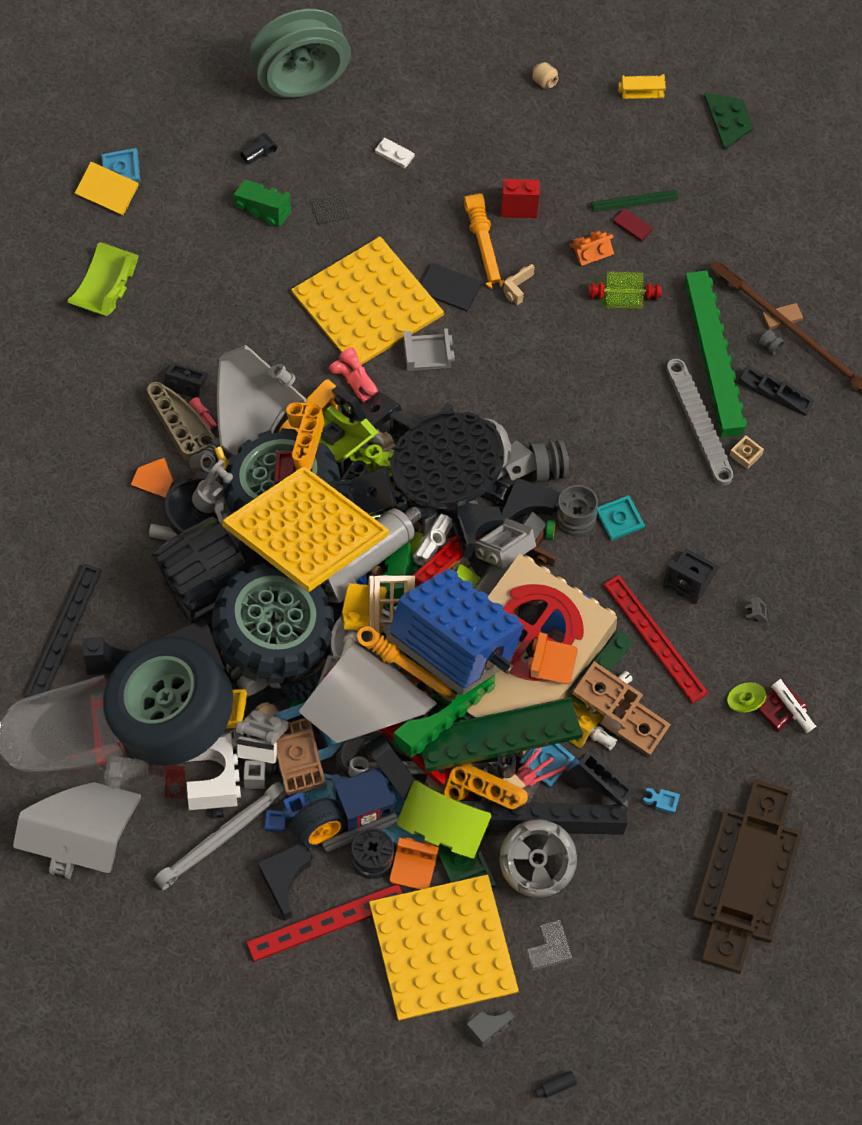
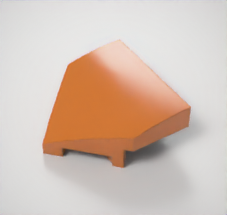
M165 458L138 467L131 485L165 498L173 485L174 478Z

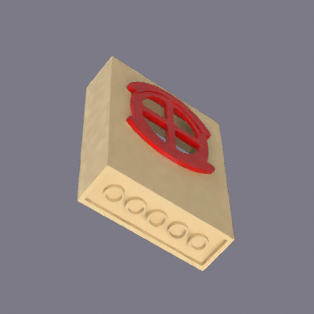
M519 554L490 593L488 599L493 603L501 604L503 610L508 614H514L513 611L518 606L530 601H544L548 604V607L534 625H530L519 618L518 621L524 625L523 629L528 634L513 653V657H511V664L514 665L508 674L502 670L495 674V688L489 694L486 693L477 705H472L467 710L466 715L470 718H477L567 698V694L587 671L616 630L617 616H615V612L609 608L604 609L594 598H587L577 587H570L563 578L559 576L556 578L550 574V570L546 567L536 565L531 557ZM554 610H559L562 613L566 623V634L562 644L578 648L572 679L568 685L531 677V669H528L529 663L520 660L521 655L532 640L538 639L539 633H542V626ZM548 637V640H549V641L556 642V641H554L553 639H551L550 637ZM425 684V690L427 691L428 695L433 696V694L435 693L448 703H451L455 699L449 695H447V697H444L436 690ZM451 689V692H453L457 696L458 692H456L454 689ZM529 750L518 752L515 754L520 758H523Z

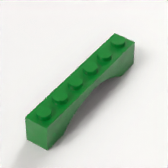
M495 674L461 696L458 693L456 698L440 712L426 718L408 720L394 732V744L410 758L415 754L421 753L430 741H435L444 729H449L458 717H463L472 705H477L486 693L489 694L495 688Z

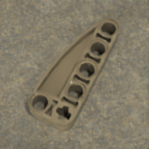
M159 382L149 384L147 393L150 404L184 461L189 462L192 455L199 454L211 444L212 439L215 438L200 415L182 397Z

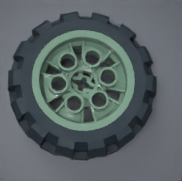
M282 428L279 433H272L271 430L260 433L258 439L254 441L248 439L239 447L238 456L232 455L225 471L231 473L233 479L230 483L223 481V492L232 514L275 486L277 452L292 451L294 449L298 431ZM319 440L310 471L326 483L341 480L333 453L328 446L320 443Z
M266 563L251 566L248 573L240 571L231 577L227 582V586L222 588L217 596L211 625L213 626L212 638L218 651H223L222 659L233 670L237 666L242 669V676L254 681H256L257 677L267 678V683H283L285 677H289L291 681L307 675L309 668L317 667L329 647L334 626L333 610L328 606L329 598L320 585L307 592L276 567L267 568ZM251 613H255L257 617L252 616ZM290 617H296L298 620H292ZM255 626L251 631L246 629L247 627ZM292 630L302 633L299 637ZM275 638L276 644H270V640H274Z

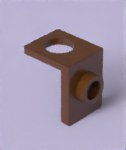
M541 531L535 542L536 547L531 549V557L535 558L539 564H548L554 567L556 556L539 549L544 538V532Z

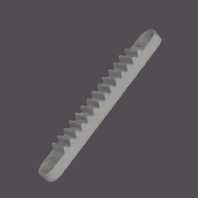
M672 359L667 365L668 376L715 482L726 486L732 482L733 471L728 462L727 455H725V450L722 448V443L719 442V436H717L716 430H714V425L711 424V418L708 417L703 400L700 399V394L697 392L695 382L692 381V376L689 374L685 363L680 359ZM679 366L681 371L674 372L671 367ZM726 473L729 478L722 480L718 475Z

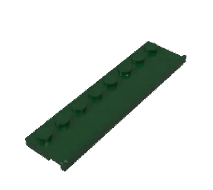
M568 697L454 722L449 729H444L435 741H430L425 746L421 756L427 773L581 739L583 734L572 698Z

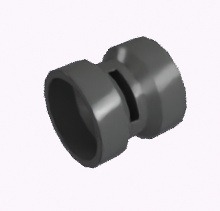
M771 329L766 331L759 340V344L767 347L772 355L775 354L774 350L776 347L780 350L785 343L781 337L775 336V332Z

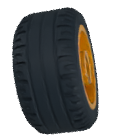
M322 798L303 807L293 818L291 826L302 845L314 848L322 846L323 841L339 835L345 828L347 818L336 800Z

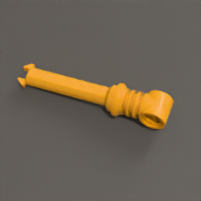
M483 194L464 196V207L470 220L469 229L476 234L488 279L486 286L492 289V283L498 282L501 288L504 280L500 278L488 232L491 227V221L487 219Z
M363 626L357 631V641L368 650L372 649L371 652L374 653L376 651L377 656L380 654L383 663L395 662L444 697L449 695L455 698L456 695L451 692L452 688L402 654L401 649L392 642H388L387 638L384 639L385 636L382 635L380 637L378 631L370 626ZM365 630L370 631L372 634V638L368 642L363 641L361 638V634Z

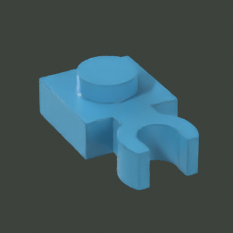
M646 788L645 794L651 795L652 798H644L643 803L645 805L656 804L655 810L675 815L680 794L663 789L660 790V794H657L653 789Z

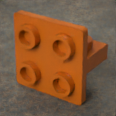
M600 231L592 232L590 237H578L573 240V243L569 244L570 248L575 249L580 266L614 254L610 241L613 238V234H608L606 231L601 233Z

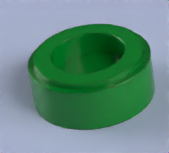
M548 520L546 538L554 539L555 520Z

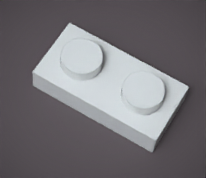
M386 138L375 149L376 154L404 169L414 158L413 152Z

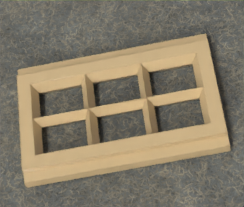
M369 576L370 627L379 633L380 624H390L391 627L394 617V603H398L400 600L394 599V583H404V594L415 588V576ZM380 583H390V599H380ZM390 603V620H380V604ZM369 631V641H370L371 638H372V634H371V632Z

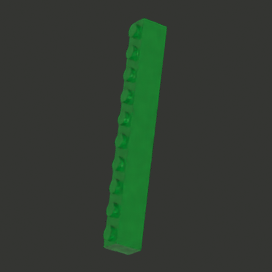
M708 271L686 273L684 283L721 438L743 435L744 429L747 428V421L742 416L743 404L738 400L739 388L734 383L735 371L731 370V355L727 354L728 343L727 339L723 337V323L719 321L720 309L716 308L717 298L716 293L712 292V277H709Z

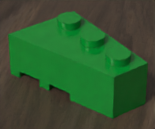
M244 180L233 194L235 206L240 210L245 209L255 218L260 217L268 225H275L279 228L291 213L290 193L285 192L281 194L275 188L268 190L263 188L262 184Z
M409 542L391 554L389 559L385 560L388 572L384 573L383 576H413L420 569V566L414 562ZM382 583V587L387 589L385 599H390V583ZM394 583V599H400L404 595V583ZM386 603L387 608H390V603Z

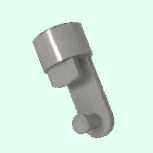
M222 459L213 466L206 479L198 484L192 495L194 506L202 512H214L217 500L225 497L223 485L215 481L217 476H221L225 483H230L233 479V475L222 468L225 464Z

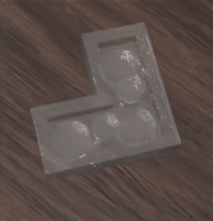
M561 921L541 925L540 929L545 945L527 949L532 970L571 961L572 955Z

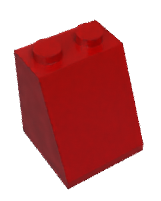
M503 179L501 217L537 219L540 180Z

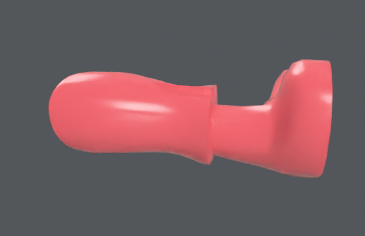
M350 347L339 355L340 360L333 362L329 366V371L335 375L342 374L359 400L365 403L371 398L370 395H375L378 390L366 374L365 368L361 366L357 352L353 347Z

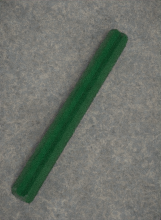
M677 190L593 201L591 207L593 212L674 201L678 200L679 194Z

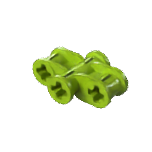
M370 445L367 449L359 448L349 456L352 462L363 460L367 465L369 473L387 468L389 477H393L391 473L393 453L383 452L379 445Z

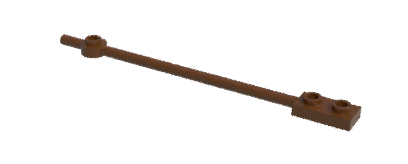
M714 261L710 267L714 269L713 273L716 276L725 278L728 281L727 285L731 288L741 289L849 378L852 388L857 391L862 390V377L849 370L748 287L744 280L722 262Z

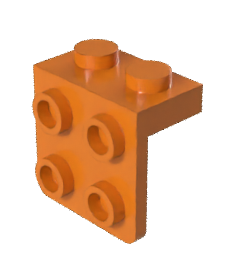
M539 633L538 639L535 638L533 643L534 657H530L528 669H531V677L566 685L570 684L578 648L572 645L549 641L548 634Z
M409 837L399 838L390 882L416 890L429 888L439 847H435L430 842H415L413 838Z

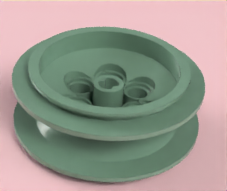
M301 9L277 17L259 31L250 47V61L257 71V78L261 87L268 93L282 98L306 96L326 88L342 75L351 57L350 45L343 35V29L339 20L329 12L319 9Z

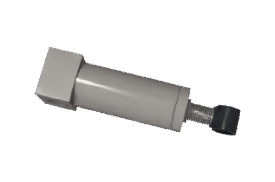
M412 502L413 505L405 513L393 508L376 519L390 530L389 536L320 584L329 598V602H342L345 599L349 583L357 584L356 581L410 541L414 537L412 524L418 520L434 516L437 512L436 509Z

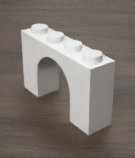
M231 734L219 738L207 751L187 761L212 760L220 763L225 768L222 774L214 779L187 782L189 810L237 806V798H241L240 786H236V782L239 781V770H234V766L238 765L237 753L233 754L236 745Z

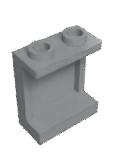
M448 328L444 329L443 334L411 336V331L403 332L407 371L451 368V362L455 359L454 350L450 351V346L453 343L452 335H448Z

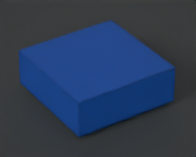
M267 810L265 830L285 832L286 816L284 811Z

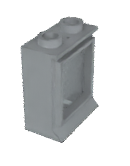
M506 518L501 526L481 538L478 542L476 541L475 554L481 560L505 568L514 562L519 554L524 555L536 547L533 529Z

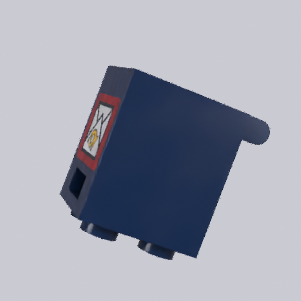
M380 768L342 781L339 775L335 774L332 776L334 784L332 791L335 800L346 815L347 831L391 814L396 809L394 792H389L388 777L385 773L382 774Z

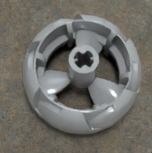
M533 819L520 823L507 834L500 849V867L504 878L513 889L529 897L542 898L556 894L568 885L576 870L577 853L573 840L561 826L551 821ZM533 834H544L550 837L544 848L535 847L531 850L521 840ZM562 852V866L557 875L550 879L548 872L543 867L547 862V856ZM535 853L543 854L541 856L543 860L540 862L538 860L534 861L532 857H535ZM514 859H529L531 865L535 867L532 882L526 880L518 873Z

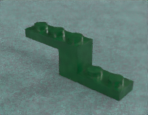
M619 630L595 659V662L611 672L634 641ZM586 672L575 684V686L571 689V691L567 694V696L571 697L572 700L575 703H577L580 707H583L586 703L578 699L572 693L581 681V679L584 677ZM600 684L594 686L595 690L598 689Z

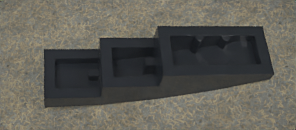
M750 365L745 367L738 379V382L752 391L804 416L807 415L815 401L784 380L781 383L767 372L763 375Z

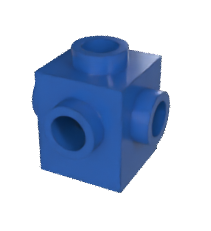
M302 792L293 794L283 800L286 806L283 810L287 820L291 819L293 821L295 815L303 807L311 803L309 798L305 799Z

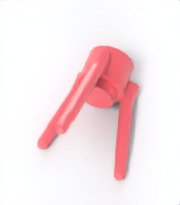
M538 748L525 764L518 768L520 772L516 776L526 786L529 784L533 786L539 781L566 770L567 767L563 766L537 777L536 773L553 761V758H549L533 770L531 767L527 768L540 753L541 748Z

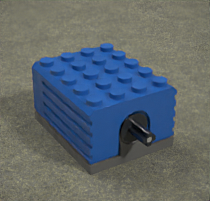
M446 569L400 598L387 639L462 696L500 670L506 674L510 672L514 666L511 664V657L514 655L513 653L516 650V645L519 642L524 625L518 621L519 618L516 615L505 612L501 604L490 601L486 593L478 592L474 589L470 581H463L459 578L455 570Z

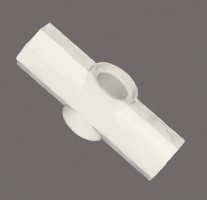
M438 515L428 533L422 537L421 544L413 555L414 562L418 565L424 566L435 555L438 548L445 543V537L453 526L452 519L448 515Z

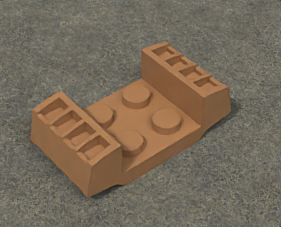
M307 718L289 722L288 729L276 741L278 761L288 797L293 794L327 787L315 741L313 725Z

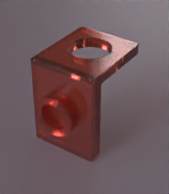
M165 765L166 784L164 797L184 798L186 785L185 766ZM173 783H178L181 786V791L177 794H173L169 790L170 785Z

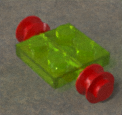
M607 272L605 289L601 281L599 285H595L592 281V285H588V296H592V300L594 296H598L601 300L604 294H606V309H643V295H645L647 300L655 297L657 301L658 297H661L662 287L658 286V282H656L655 286H651L650 282H648L643 287L644 272Z

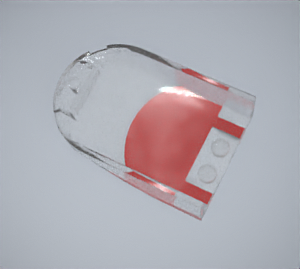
M101 675L24 698L12 705L7 710L8 713L3 720H0V753L12 767L20 771L35 773L93 767L127 757L125 746L110 730L104 716L103 696L108 681L106 677Z

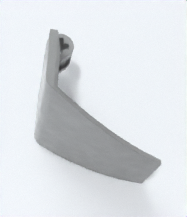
M247 345L224 353L219 358L217 418L220 446L230 455L237 456L239 454V447L248 439L254 441L259 438L260 433L269 430L273 433L286 413V408L289 404L295 402L306 403V398L291 386L295 381L293 373H289L283 364L270 367Z
M358 642L345 652L299 712L332 740L340 743L423 715L433 709L437 703L409 681L410 676L400 672L395 664L390 666L387 662L383 663L382 658Z
M95 782L59 792L20 812L13 847L50 857L49 874L51 875L59 874L65 876L66 879H70L75 864L110 873L118 840L137 807L141 795Z

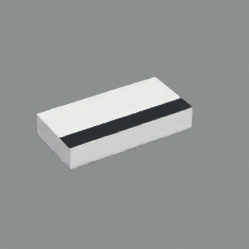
M241 736L237 739L238 758L275 763L277 761V742L270 744L265 740Z

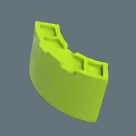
M101 242L98 243L83 282L67 302L108 316L116 308L117 298L121 299L127 287L124 285L128 277L132 278L139 255Z
M331 405L323 414V428L333 422L345 431V436L332 446L321 437L320 443L328 446L335 457L336 463H340L379 432L367 419L361 422H349V418Z
M414 781L396 824L412 834L424 836V840L437 846L442 844L449 847L452 852L474 859L490 821L491 814L456 801L418 781Z

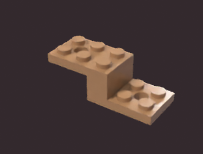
M595 661L572 693L604 716L600 722L602 726L648 757L671 725L639 703L643 696L642 693ZM597 684L602 685L604 692L598 693L594 686ZM639 726H646L648 733L642 734L639 731Z

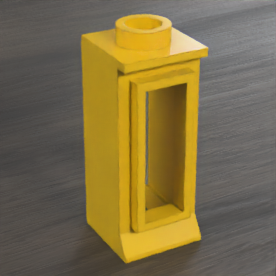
M664 74L661 76L629 77L622 75V81L618 83V92L622 93V99L664 98V91L666 89Z

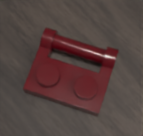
M785 684L803 709H807L806 704ZM774 689L766 695L765 702L756 709L777 732L781 731L783 725L793 717L790 710L779 720L775 717L786 705Z

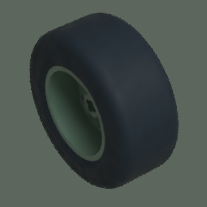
M162 637L136 647L117 664L105 687L103 711L110 730L132 755L153 765H176L198 757L220 738L232 714L233 690L227 674L205 647L183 637ZM184 682L179 689L172 688L173 684ZM189 692L186 701L182 702V696ZM155 700L154 707L148 709L151 701ZM157 713H164L162 719L152 720Z

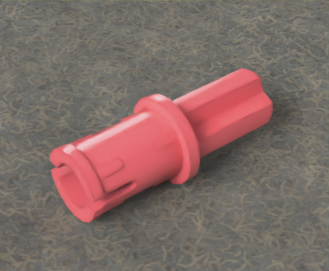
M198 397L192 399L189 405L200 415L209 429L213 431L217 424L211 417L209 409L204 407Z

